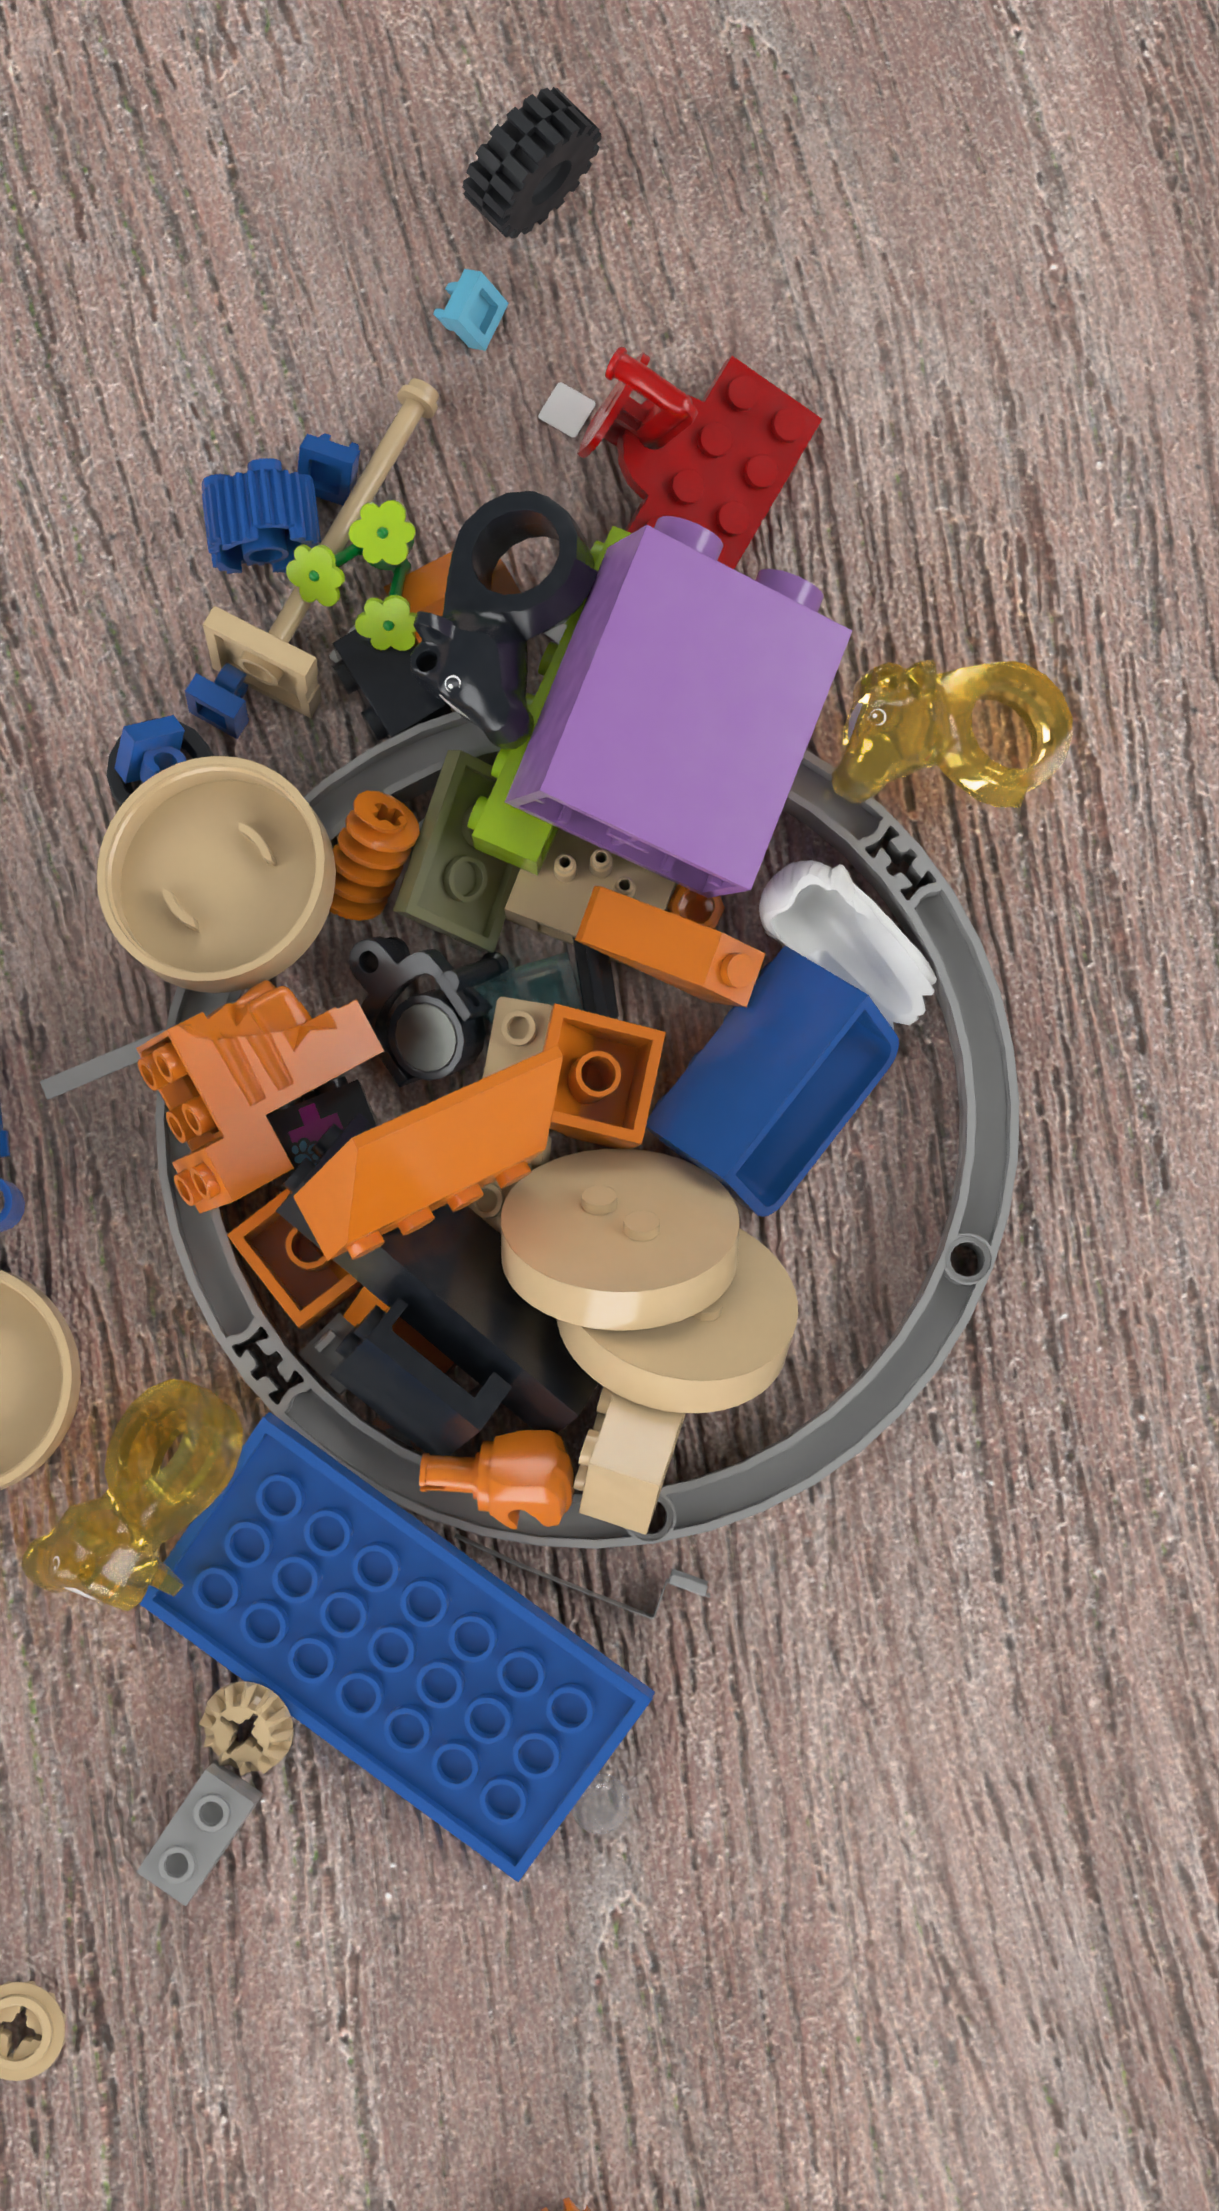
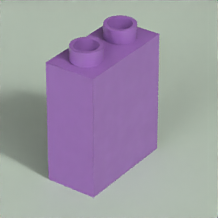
M662 516L658 518L654 528L645 525L607 548L505 803L707 898L751 891L852 630L818 613L824 597L822 592L812 583L794 574L776 569H762L758 572L756 580H753L717 561L723 548V543L713 532L686 519Z

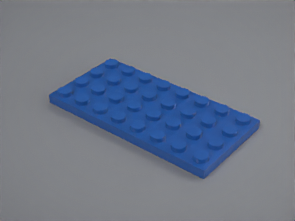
M271 1412L262 1417L137 1601V1603L243 1681L258 1683L272 1690L285 1703L292 1717L517 1882L523 1877L649 1705L655 1694V1691Z

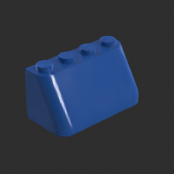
M784 945L773 961L766 964L761 970L747 1008L734 1006L727 1013L723 1024L704 1048L692 1057L688 1068L670 1091L657 1101L651 1115L647 1119L646 1128L684 1160L716 1178L729 1191L730 1195L758 1216H769L784 1204L891 1067L898 1052L899 1038L868 994Z

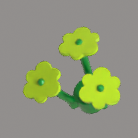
M387 500L380 507L373 502H369L361 507V519L353 522L349 528V538L352 542L350 546L334 555L332 550L325 545H317L312 549L307 545H300L294 550L295 559L287 564L286 574L292 584L300 587L299 593L304 601L312 603L317 600L323 606L330 607L339 601L340 590L338 587L345 582V575L339 567L356 556L363 555L364 559L374 568L386 571L391 570L393 578L389 596L384 601L379 598H369L364 605L365 612L360 613L355 620V628L361 636L371 638V644L377 650H386L392 646L399 651H406L414 646L416 640V629L413 625L416 613L410 612L409 602L406 598L402 597L405 578L411 570V564L407 556L413 548L416 529L412 523L406 521V509L399 501Z

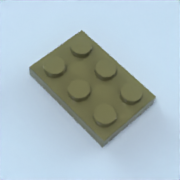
M448 750L393 911L481 952L494 953L506 918L504 909L520 868L475 849L472 838L474 830L467 827L476 801L480 796L489 798L497 781V778L491 776L493 766L463 750Z

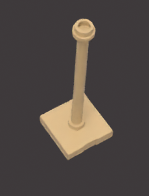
M413 378L408 385H403L397 394V398L402 404L400 410L320 544L329 547L334 555L344 550L350 539L349 528L351 524L361 519V507L366 503L372 502L421 417L432 418L437 411L438 406L436 402L439 399V394L427 382ZM295 586L268 633L213 606L203 623L212 668L220 672L222 667L229 663L247 674L243 682L248 684V687L312 718L322 701L320 685L317 680V659L315 656L289 644L312 604L301 598L299 593L300 587Z

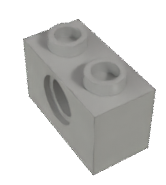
M215 1760L205 1769L136 1872L178 1902L187 1906L228 1848L263 1793L223 1765L219 1766V1763Z

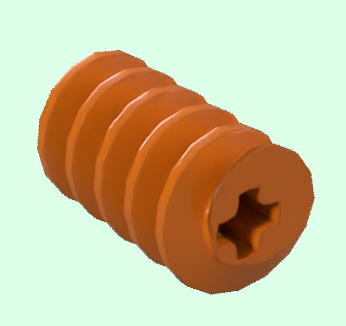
M370 790L359 793L353 802L354 810H351L345 819L346 827L340 831L337 837L338 844L333 848L336 877L333 901L329 911L345 919L358 921L373 919L382 913L388 902V897L396 885L395 881H397L404 868L403 864L406 863L412 851L411 847L414 846L420 834L419 823L414 813L403 802L391 795Z

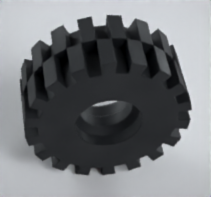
M555 87L551 91L548 88L541 89L537 98L533 94L524 99L523 106L519 110L514 107L507 113V120L501 127L497 124L489 133L492 136L487 144L480 145L475 153L478 156L477 161L470 163L466 171L469 177L463 181L462 187L465 190L463 193L465 198L506 238L508 236L517 238L521 232L524 235L532 231L536 222L541 225L548 218L549 212L554 207L558 209L565 202L563 198L568 192H574L579 186L580 182L578 179L580 176L588 173L592 166L589 160L597 155L600 148L597 145L601 141L600 129Z

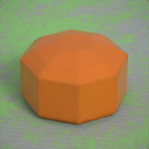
M677 885L667 908L670 913L712 929H716L725 909L721 896L707 898L681 885Z

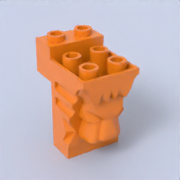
M264 980L248 989L234 1003L224 1004L207 1017L204 1012H201L165 1030L136 1048L141 1057L138 1060V1068L144 1081L153 1091L159 1090L169 1109L166 1112V1119L172 1133L181 1143L187 1142L191 1150L190 1153L172 1162L177 1171V1174L174 1175V1182L183 1200L189 1206L195 1205L200 1214L232 1203L294 1169L266 1115L384 1052L357 999L338 1009L334 1007L312 1018L288 987H275L270 981Z

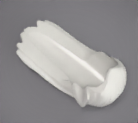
M813 860L797 861L788 864L770 879L762 892L759 904L760 919L765 929L764 932L768 936L774 938L782 947L786 945L868 994L893 1030V1022L911 1025L919 1019L920 1015L925 1013L926 1007L923 995H933L935 990L932 985L937 980L929 962L889 916L852 882L844 865L839 864L832 868Z

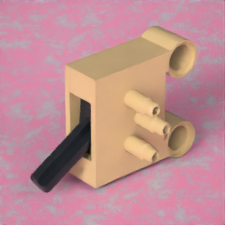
M559 828L538 876L520 868L504 909L506 920L573 945L584 1011L618 1019L619 1011L610 960L628 967L631 966L575 940L594 886H602L667 911L677 883Z

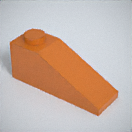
M594 886L575 938L576 941L705 1002L746 1008L765 957V953L723 932L602 886Z

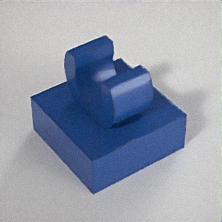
M307 433L299 447L297 472L298 474H306L312 477L316 497L343 506L357 481L360 457L359 445L352 442L347 447L330 441L331 435L324 433L317 437Z
M229 663L222 667L215 682L196 673L185 690L189 713L238 739L249 722L246 701L242 699L248 689V684L243 682L247 674Z
M171 715L123 727L114 768L125 784L142 780L144 783L162 770L187 761L184 754L180 751L185 730L176 717Z

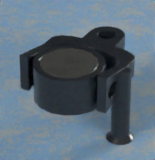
M381 936L359 941L353 946L349 955V965L354 977L369 994L361 1004V1008L384 1050L378 1056L399 1088L421 1079H441L462 1071L475 1063L483 1050L486 1035L482 1016L487 1014L493 1006L474 986L486 982L494 985L504 982L509 974V964L505 956L496 951L494 953L488 952L483 955L480 961L454 968L443 954L436 949H426L410 955L409 948L402 939L398 937L384 938ZM426 973L432 975L441 989H433L412 996L399 1004L390 1018L389 1029H387L388 1013L401 993L420 976Z

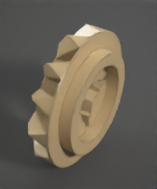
M234 1682L219 1689L207 1702L205 1713L199 1723L204 1727L206 1735L204 1747H211L219 1756V1766L229 1764L239 1769L240 1776L251 1771L266 1773L282 1761L293 1741V1721L287 1706L272 1690L254 1682ZM253 1714L258 1716L253 1723L255 1727L251 1733L254 1737L250 1736L245 1741L237 1742L235 1740L237 1738L235 1734L239 1729L237 1724L243 1723L245 1719L249 1720Z
M8 1981L0 1985L1 2079L22 2081L41 2074L56 2060L66 2041V2014L61 2011L56 2002L55 1993L47 1992L37 1986L34 1981ZM26 2007V2026L34 2029L37 2035L35 2037L26 2036L14 2053H11L14 2044L11 2042L12 2032L9 2029H5L2 2023L4 2021L12 2022Z

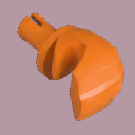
M550 1430L516 1431L495 1436L494 1441L483 1440L481 1450L476 1452L475 1458L430 1455V1453H423L421 1458L420 1491L473 1493V1499H477L478 1511L489 1512L492 1517L510 1529H517L520 1510L528 1512L543 1526L559 1525L564 1513L569 1510L572 1504L575 1490L573 1488L575 1480L572 1461L567 1454L565 1443L560 1435Z

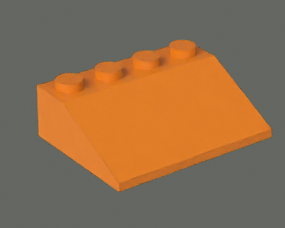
M558 1045L352 1137L293 1196L327 1261L347 1251L352 1260L360 1258L383 1245L385 1241L382 1235L399 1227L403 1236L410 1234L435 1219L432 1213L433 1210L448 1204L452 1212H455L484 1196L482 1187L497 1181L499 1187L503 1189L532 1173L528 1163L542 1153L547 1145L563 1054Z

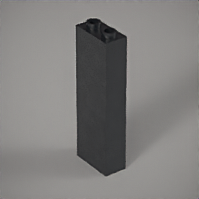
M360 1113L343 1130L333 1123L311 1148V1151L318 1156V1159L312 1163L306 1157L282 1184L291 1192L277 1208L276 1212L319 1248L320 1246L293 1196L352 1137L375 1127ZM446 1204L432 1211L435 1217L433 1221L410 1234L403 1236L399 1227L383 1234L382 1237L385 1243L360 1258L352 1260L348 1251L333 1258L337 1264L388 1307L398 1297L409 1305L400 1317L480 1384L490 1374L495 1372L509 1383L512 1388L501 1403L533 1430L560 1432L580 1415L598 1385V1382L579 1366L567 1350L559 1332L557 1319L534 1308L510 1285L502 1266L501 1234L468 1206L452 1212L449 1205Z

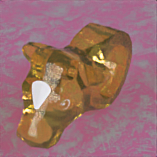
M934 660L920 661L914 663L909 668L886 662L863 674L854 686L853 705L843 727V752L832 772V786L834 792L841 798L851 803H863L876 796L886 783L904 778L928 767L938 766L955 785L977 801L995 807L1020 808L1025 794L1040 787L1066 761L1073 736V717L1063 692L1047 675L1025 663L1017 661L992 662L937 674ZM976 701H998L1011 707L1024 720L1031 736L1032 752L1026 769L1007 768L993 761L980 748L973 733L972 712Z
M168 1379L145 1390L129 1405L116 1425L108 1445L104 1470L108 1490L101 1497L71 1505L48 1535L36 1538L29 1544L22 1557V1569L25 1575L33 1583L52 1593L73 1592L103 1605H111L124 1611H129L141 1603L149 1585L175 1596L184 1584L160 1559V1546L207 1509L230 1482L242 1451L243 1427L236 1410L215 1395L210 1389L189 1381ZM185 1430L178 1450L169 1463L159 1471L167 1450Z

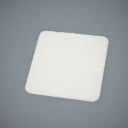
M560 382L556 385L538 417L540 420L574 438L578 435L596 403L594 400Z

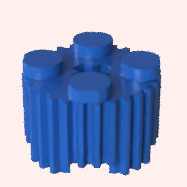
M259 458L247 464L246 473L236 472L234 476L215 474L203 479L201 484L208 552L212 556L213 568H218L221 572L227 571V574L242 573L243 563L247 564V566L271 564L273 573H286L287 564L295 559L294 550L298 546L304 544L312 549L320 545L321 535L315 485L310 475L298 474V472L289 473L288 470L282 471L280 460Z

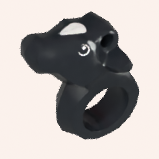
M535 491L505 493L484 503L465 521L459 530L450 561L442 617L419 611L413 624L417 633L422 638V641L410 654V671L417 683L435 698L446 702L464 719L477 725L492 744L502 749H517L528 740L534 728V719L527 707L526 701L528 676L527 640L564 624L584 604L598 573L594 569V558L586 539L567 510L548 496ZM548 537L559 541V556L551 573L539 585L517 594L503 595L491 591L493 571L499 559L513 545L528 538Z

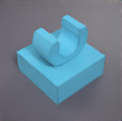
M464 269L459 281L448 283L445 288L451 295L445 309L436 308L433 315L446 329L454 331L469 348L486 351L509 303L481 271Z

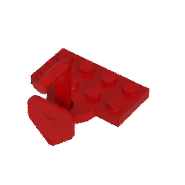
M619 347L613 354L605 372L607 380L615 378L618 382L589 423L577 454L585 459L596 449L603 438L617 447L618 465L625 481L642 499L625 531L633 533L645 525L654 528L658 518L662 516H673L692 521L710 530L721 539L723 548L717 561L735 569L820 425L822 418L734 356L729 357L724 362L701 401L686 394L647 367L650 357L644 352L635 359L627 354L625 347ZM634 390L647 400L640 404L629 396Z

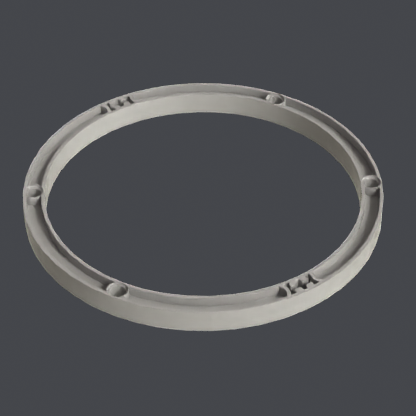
M455 711L418 724L368 749L322 780L304 798L323 823L333 849L338 844L337 837L340 831L346 827L345 819L351 810H354L353 802L359 793L366 790L380 791L405 803L436 787L448 750H463L493 766L501 748L492 744L477 725L464 719ZM806 750L783 811L806 824L838 850L874 887L904 928L911 943L921 951L929 962L937 978L936 983L932 986L944 1016L955 1062L960 1110L958 1163L951 1206L936 1255L916 1299L891 1339L863 1373L823 1411L783 1439L734 1464L693 1479L663 1485L658 1502L664 1506L666 1520L659 1530L645 1535L579 1513L583 1493L574 1492L572 1504L569 1510L564 1513L557 1526H543L528 1512L520 1510L517 1529H510L492 1517L489 1512L478 1511L477 1499H473V1493L420 1491L419 1475L422 1454L404 1446L364 1420L330 1391L296 1354L267 1312L245 1269L240 1252L227 1236L232 1229L228 1220L226 1205L199 1214L196 1206H189L179 1194L174 1182V1175L177 1174V1171L172 1162L190 1153L191 1150L187 1142L181 1143L172 1133L166 1119V1112L169 1109L159 1090H157L155 1123L158 1169L169 1228L188 1285L213 1335L244 1381L276 1417L396 1504L428 1519L481 1536L536 1546L599 1549L655 1544L709 1532L768 1510L815 1485L862 1452L913 1402L940 1369L970 1321L994 1267L1009 1217L1018 1162L1020 1102L1014 1046L1001 992L980 938L955 892L924 849L884 806L840 770ZM882 839H887L889 844L884 851L881 847L876 857H871L870 854L876 850ZM903 860L908 863L909 869L905 875L900 872L891 876L887 871L891 861L894 864H899ZM920 882L924 883L925 886L919 888L910 900L905 899L911 887L916 889ZM177 986L166 1028L181 1023L201 1012L205 1013L237 1000L241 990L226 993H206ZM958 1245L968 1246L977 1255L978 1267L972 1276H961L951 1266V1252ZM265 1331L269 1337L256 1343L268 1356L276 1357L281 1355L283 1361L279 1363L277 1368L286 1382L294 1383L299 1374L304 1379V1382L290 1388L281 1401L275 1396L277 1393L284 1391L278 1381L273 1377H259L258 1372L263 1368V1363L256 1353L246 1350L242 1354L239 1349L241 1346L257 1341Z

